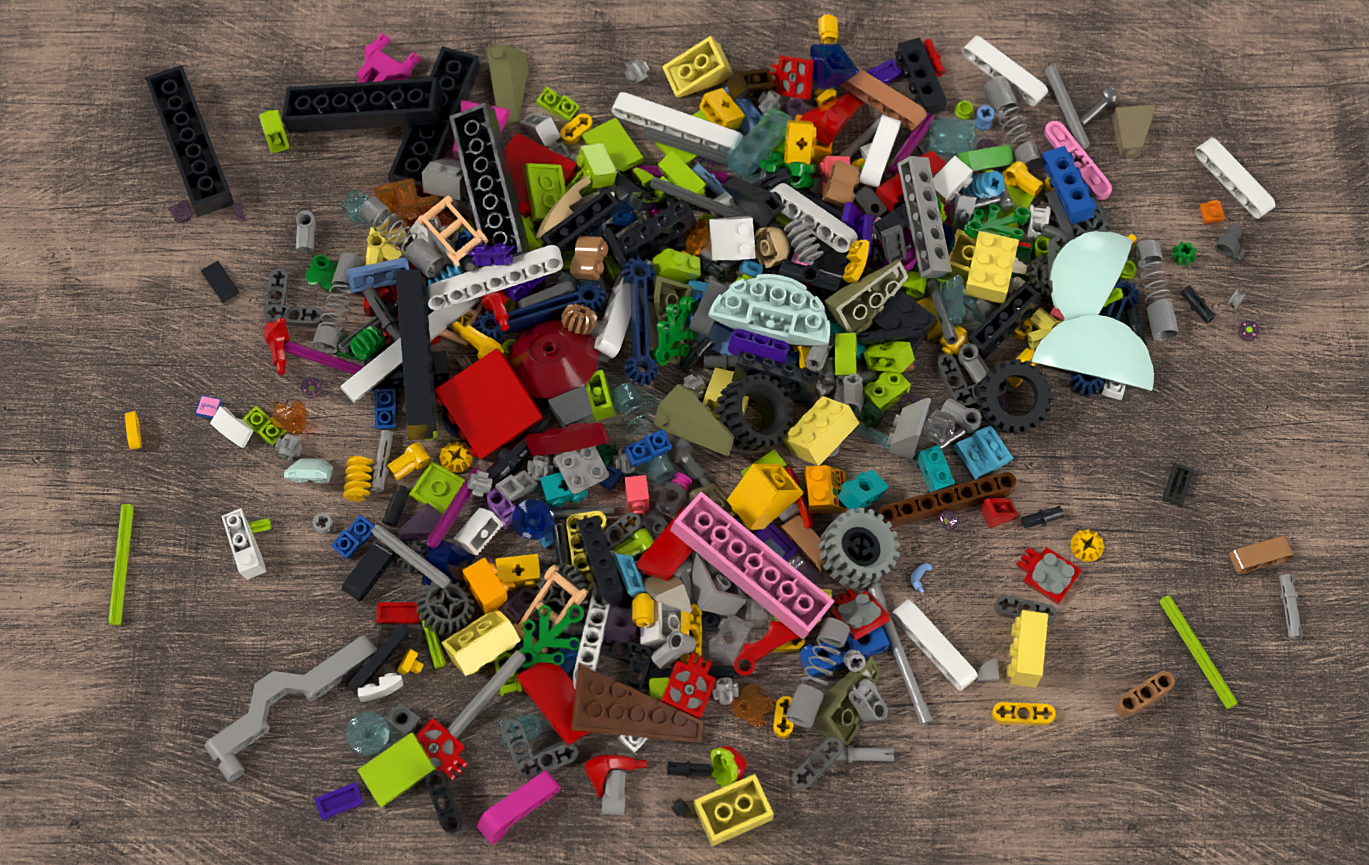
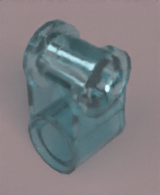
M528 714L517 717L523 727L527 740L534 739L540 735L541 725L535 715ZM502 720L498 722L497 725L498 728H501L503 740L501 741L502 745L508 746L501 727L502 722L504 721ZM533 722L536 724V727L531 731L525 729L528 723ZM510 723L508 729L511 731L513 738L518 737L515 732V727L518 725L514 726L513 723Z

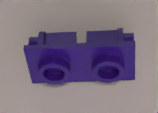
M501 243L493 247H487V244H480L475 246L468 255H474L472 262L477 266L492 265V258H494L495 265H509L513 262V256L509 252L514 246H506V244Z

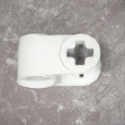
M1034 205L1029 206L1031 215L1028 221L1027 238L1030 242L1035 244L1039 237H1045L1036 231L1041 232L1043 225L1049 223L1050 207L1038 208L1034 207Z

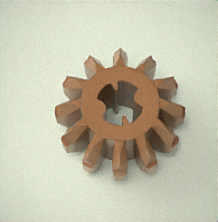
M570 304L563 311L561 322L563 327L568 328L569 331L585 335L593 331L597 323V316L589 307Z

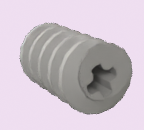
M803 217L787 224L784 231L788 234V239L792 241L791 245L795 248V254L799 255L798 260L803 263H809L819 258L824 252L816 251L820 244L813 245L817 238L809 237L813 230H806L810 224L809 222L802 223L805 219Z

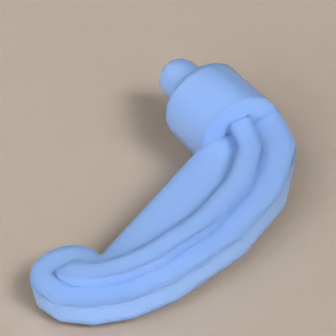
M930 564L920 565L911 575V584L920 593H923L924 590L919 580L926 570H932Z

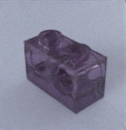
M623 593L622 601L610 604L603 638L629 643L630 635H635L637 624L632 622V601L635 599L634 597Z

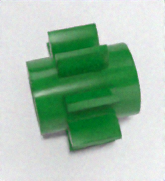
M1181 241L1179 247H1173L1172 252L1174 254L1171 259L1176 261L1177 266L1185 265L1188 267L1190 261L1195 262L1197 249L1193 248L1191 242L1183 243Z

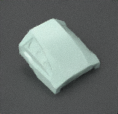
M301 458L285 470L284 478L295 483H307L308 480H312L314 483H329L333 475V466L324 459Z

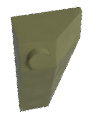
M507 45L488 47L486 50L495 104L497 107L510 109L506 125L518 124L529 73L526 52Z
M897 260L863 277L858 282L840 289L824 302L846 333H856L857 337L860 332L870 327L873 323L871 320L878 311L881 312L884 309L883 305L890 296L895 295L908 278V275L901 261Z
M660 276L657 277L654 292L657 324L661 320L668 321L666 314L667 305L677 304L679 306L682 297L691 296L692 286ZM679 307V314L675 317V323H676L678 317H679L680 314H681L680 307ZM687 319L680 332L685 330ZM684 340L674 342L671 349L676 348L679 344H683ZM681 356L671 357L668 363L680 365Z
M677 384L659 404L654 424L668 433L723 455H730L734 435L719 419L716 420L710 413L711 409L698 400L699 396L694 391L682 384Z
M872 656L865 658V666L862 670L858 672L850 671L824 695L813 722L818 732L827 738L835 737L840 739L844 747L850 744L860 727L858 725L860 715L850 701L849 693L856 690L863 679L871 681L876 686L881 673Z

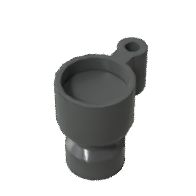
M1230 224L1225 231L1226 234H1222L1218 239L1215 250L1223 256L1231 257L1235 262H1240L1245 253L1244 248L1238 244V239L1241 237L1243 230L1238 225Z

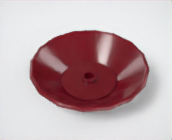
M550 320L535 324L520 334L510 348L507 361L530 396L552 399L586 385L597 370L600 353L599 350L594 348L596 339L591 333L585 335L575 334V332L563 327L561 320Z

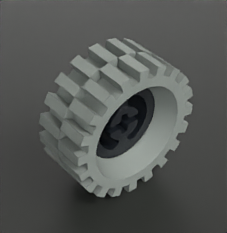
M853 508L849 509L846 513L843 512L825 529L820 538L823 541L819 544V550H824L819 555L820 560H826L827 562L823 567L826 571L828 569L832 570L833 573L830 576L833 579L837 576L841 578L840 584L845 585L847 582H850L849 588H856L859 585L861 589L875 584L891 571L897 563L895 560L899 558L900 552L896 550L900 547L899 541H894L898 536L896 531L891 532L889 528L892 524L889 521L885 524L882 521L884 516L881 514L877 517L874 516L875 511L871 509L864 513V508H858L856 511Z

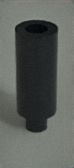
M400 485L398 491H394L382 519L383 524L393 528L396 527L408 499L406 495L407 487Z

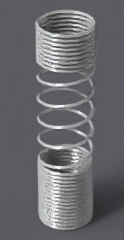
M998 77L987 82L983 90L995 111V116L999 118L998 123L1003 126V133L1007 134L1006 140L1012 146V143H1019L1028 139L1031 136L1030 132L1020 134L1013 141L1008 140V135L1024 131L1028 126L1027 124H1020L1012 128L1008 133L1004 131L1005 126H1012L1021 122L1024 116H1015L1004 125L1000 122L1001 118L1013 116L1020 110L1017 107L1018 103L1007 79ZM1018 108V110L1015 113L1008 116H1004ZM1022 117L1019 121L1006 125L1011 120ZM1026 125L1022 130L1011 133L1017 127ZM1030 134L1028 137H1026V138L1023 139V140L1015 141L1017 138H1019V137L1022 136V135ZM1027 141L1016 150L1012 149L1015 151L1013 156L1016 162L1024 163L1028 171L1038 167L1043 161L1035 141Z
M373 197L364 202L359 210V216L370 227L380 232L381 237L387 238L388 243L394 244L396 250H401L402 255L416 268L421 269V272L426 277H433L440 272L444 266L445 258L424 239H417V233H412L408 236L410 233L409 226L404 227L400 231L403 226V220L395 222L396 214L389 215V208L378 198ZM394 215L393 222L385 229H382L387 219ZM398 222H402L400 228L389 236L392 228ZM381 225L380 230H377V229L375 228V227H378V226ZM391 226L387 236H384L382 231ZM406 228H409L408 233L401 240L396 242L400 233ZM397 234L394 243L390 242L389 237ZM415 234L416 237L413 242L403 248L409 237ZM405 239L401 249H398L396 244Z
M1144 240L1134 246L1137 265L1141 268L1139 275L1143 277L1141 284L1145 287L1143 293L1147 296L1145 303L1149 305L1147 312L1152 337L1160 341L1168 340L1179 333L1173 304L1171 303L1172 300L1161 299L1149 304L1147 298L1163 297L1168 295L1170 291L1162 289L1149 295L1145 293L1146 288H1160L1168 282L1166 280H1158L1147 286L1143 284L1145 278H1160L1166 272L1154 271L1146 276L1141 274L1142 269L1152 270L1163 266L1160 244L1156 240ZM1158 263H1162V265L1158 267L1145 268L1147 266H1153ZM1158 272L1164 273L1157 277H1147L1151 274ZM1157 282H1166L1160 286H1150ZM1168 291V293L1163 295L1151 296L1157 292Z
M342 253L340 255L332 281L333 286L330 288L332 295L327 297L329 304L324 306L325 314L321 316L323 323L318 325L312 342L313 346L322 352L336 353L338 351V344H340L342 339L340 331L345 329L340 324L324 322L323 316L328 315L338 321H347V318L341 314L327 313L326 307L330 305L336 310L350 312V308L345 305L330 303L329 297L334 296L345 303L353 302V299L349 296L333 294L332 288L335 287L343 292L354 294L351 293L346 270L365 266V260L359 255L353 253ZM336 296H343L350 299L351 301H345ZM333 305H338V306L345 307V308L348 309V311H347V310H341V309H339V308H336V307L333 306ZM330 314L341 316L346 320L335 318ZM328 324H334L340 326L343 329H337Z
M833 618L824 619L816 639L820 646L813 647L812 650L816 656L808 659L812 666L804 669L808 676L800 679L802 684L798 685L787 711L786 718L792 723L806 728L812 727L825 694L816 688L805 685L802 680L809 678L820 684L829 685L822 679L810 676L806 670L808 668H815L824 674L832 675L831 671L816 667L810 660L811 658H820L829 664H837L831 659L819 656L814 650L815 648H824L833 654L840 655L841 653L838 650L823 646L819 642V638L829 645L843 647L850 632V627L844 622Z

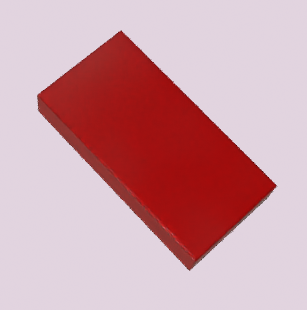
M377 602L376 623L377 625H400L401 623L405 625H420V614H417L416 611L419 606H417L416 602Z

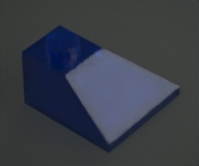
M840 43L811 45L810 59L814 60L812 78L820 90L835 89L859 73L858 68Z
M442 540L437 548L429 547L425 560L449 579L451 578V584L455 585L459 581V587L462 588L466 585L462 570L473 564L475 556L454 543ZM423 574L421 584L430 586L432 580Z

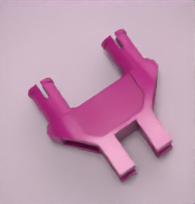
M380 33L372 44H367L364 47L365 64L356 73V76L359 78L357 81L368 82L373 76L376 77L374 81L409 79L412 74L411 71L421 61V58L417 54L415 55L414 52H411L403 63L393 60L381 52L391 40L387 35L384 36V33Z

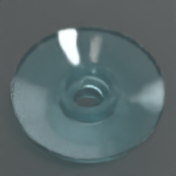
M363 712L356 715L349 722L346 729L348 745L353 751L361 755L378 753L386 746L390 736L387 721L381 715L374 712ZM368 732L373 733L370 739L365 738Z

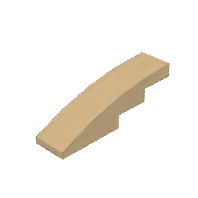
M587 176L570 188L553 205L535 235L537 239L573 213L570 208L582 199L579 192L591 183Z

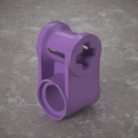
M497 488L492 489L488 493V507L503 523L501 528L504 531L508 529L507 526L517 520H522V516L515 505ZM499 497L502 499V502L495 504L492 502V499Z

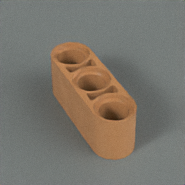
M796 514L780 527V531L799 549V554L819 573L824 569L823 565L827 563L826 560H820L819 556L824 551L819 550V544L822 540L812 529L805 528L802 518Z
M1281 536L1233 550L1229 553V557L1236 574H1243L1285 562L1293 558L1294 554L1286 536Z
M1167 671L1159 672L1125 693L1117 702V713L1122 717H1131L1165 696L1174 686L1175 679L1173 675ZM1158 680L1165 681L1167 687L1160 686ZM1141 691L1148 692L1150 698L1143 697ZM1123 702H1129L1132 705V709L1125 708Z

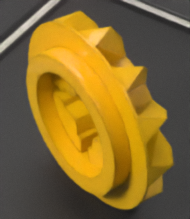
M458 441L454 443L448 442L447 446L442 448L439 455L442 467L452 473H461L467 470L473 461V455L466 443ZM460 451V457L462 459L456 458L455 460H453L451 454H457Z
M1089 529L1078 531L1073 535L1070 542L1073 555L1084 562H1093L1099 559L1105 547L1103 538L1097 532L1090 531ZM1092 540L1091 547L1093 548L1089 547L1083 551L1085 545L1083 541L1087 543Z

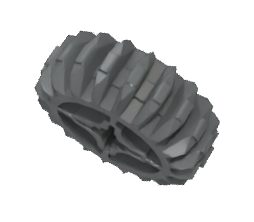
M565 563L555 565L558 567L557 573L565 577L580 591L590 585L584 583L586 576L580 575L581 570L575 569V566ZM545 574L540 575L541 582L536 583L539 586V590L535 592L539 594L547 582L544 579ZM554 581L541 602L550 606L552 611L560 615L563 609L557 603L559 602L565 608L572 595ZM585 597V599L579 605L583 608V610H586L584 604H587L590 601ZM573 609L572 615L578 617L579 610Z
M451 578L450 583L445 588H441L433 581L430 586L426 585L424 591L419 593V599L416 602L417 606H419L416 610L417 614H421L419 616L420 621H425V627L432 626V632L436 629L439 630L440 635L444 631L448 635H451L453 630L456 633L459 632L461 628H465L467 623L471 622V615L474 613V600H471V593H465L467 588L466 586L460 588L459 581L455 585L451 584ZM437 595H440L439 600L434 601V603H429L430 599ZM462 610L458 617L451 619L453 613Z

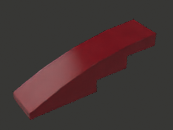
M602 422L569 424L566 428L549 429L545 433L528 434L524 438L532 456L570 452L610 441Z

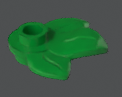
M325 255L315 256L311 260V267L306 271L308 285L314 286L319 283L320 287L324 290L330 291V288L333 286L332 281L338 263L330 262Z

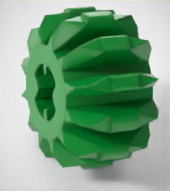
M369 326L353 337L350 346L354 355L360 360H364L378 354L379 350L383 349L386 341L379 329Z

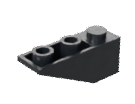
M737 177L722 185L729 195L761 228L775 222L785 209L782 202L772 192Z

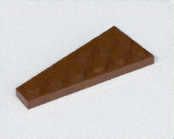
M578 664L571 730L701 743L703 721Z

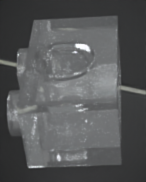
M730 613L727 619L723 618L718 626L720 631L717 637L712 636L707 647L710 648L709 656L728 666H733L735 659L752 632L753 625ZM725 636H732L734 641L727 643L723 638Z

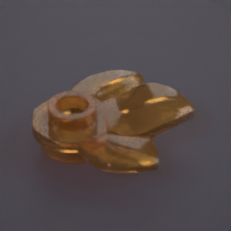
M703 218L699 220L693 228L684 233V237L690 240L685 250L686 253H693L698 248L702 250L707 246L711 238L709 219Z
M299 400L295 401L291 407L278 401L275 402L273 408L275 415L269 419L275 427L288 430L292 434H301L306 428L305 417L307 412L304 405Z
M750 684L745 686L741 690L740 697L734 700L732 711L736 717L745 719L749 725L760 727L765 725L763 714L771 710L773 701L765 695H759L758 684ZM741 704L745 705L746 711L741 709Z

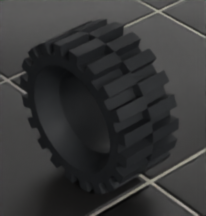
M1021 359L1007 360L989 370L985 374L986 376L981 379L979 383L981 386L977 389V395H979V399L976 400L977 406L980 405L981 410L979 412L981 416L984 415L986 417L985 422L988 425H994L993 429L997 431L1003 430V433L1019 434L1041 424V421L1046 419L1048 416L1047 412L1052 408L1050 402L1054 399V393H1050V389L1053 388L1052 383L1047 382V374H1042L1039 371L1041 368L1038 365L1032 366V362L1027 360L1021 362ZM1019 377L1031 385L1034 391V404L1027 414L1013 416L1006 413L1000 407L997 400V390L1005 378Z
M755 374L731 382L720 392L723 396L717 398V403L720 406L716 407V413L720 414V418L716 420L719 419L734 435V447L737 449L743 448V451H756L779 443L778 441L783 440L786 437L784 434L788 433L791 429L787 426L793 421V418L789 417V413H792L793 409L787 405V402L791 400L789 396L784 397L783 393L786 391L784 387L778 388L779 382L775 379L770 381V376L768 375L761 376V374ZM744 396L752 398L761 410L762 424L758 432L754 431L744 418L742 410Z

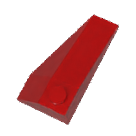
M847 92L806 112L799 121H811L814 124L813 127H816V139L830 146L864 102Z

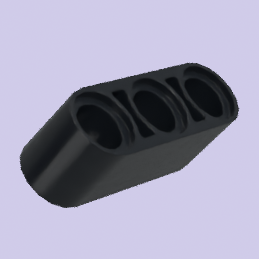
M902 203L873 223L880 237L881 231L899 224L903 230L910 225L906 203Z
M379 541L375 542L344 581L341 590L357 601H362L390 566L396 553Z
M433 771L428 774L426 785L439 822L446 833H456L461 829L463 822L450 784L443 772ZM434 775H440L443 780L442 785L438 788L431 784V778ZM441 796H447L450 799V805L446 809L439 806L438 801ZM449 817H454L458 821L457 827L453 830L446 826V820Z

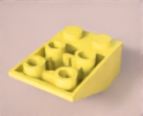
M716 367L702 403L711 409L710 413L715 419L720 418V414L716 413V407L720 406L717 403V398L723 396L720 392L727 387L726 385L732 382L734 374L732 371ZM744 396L743 398V415L745 414L746 407L748 404V396Z

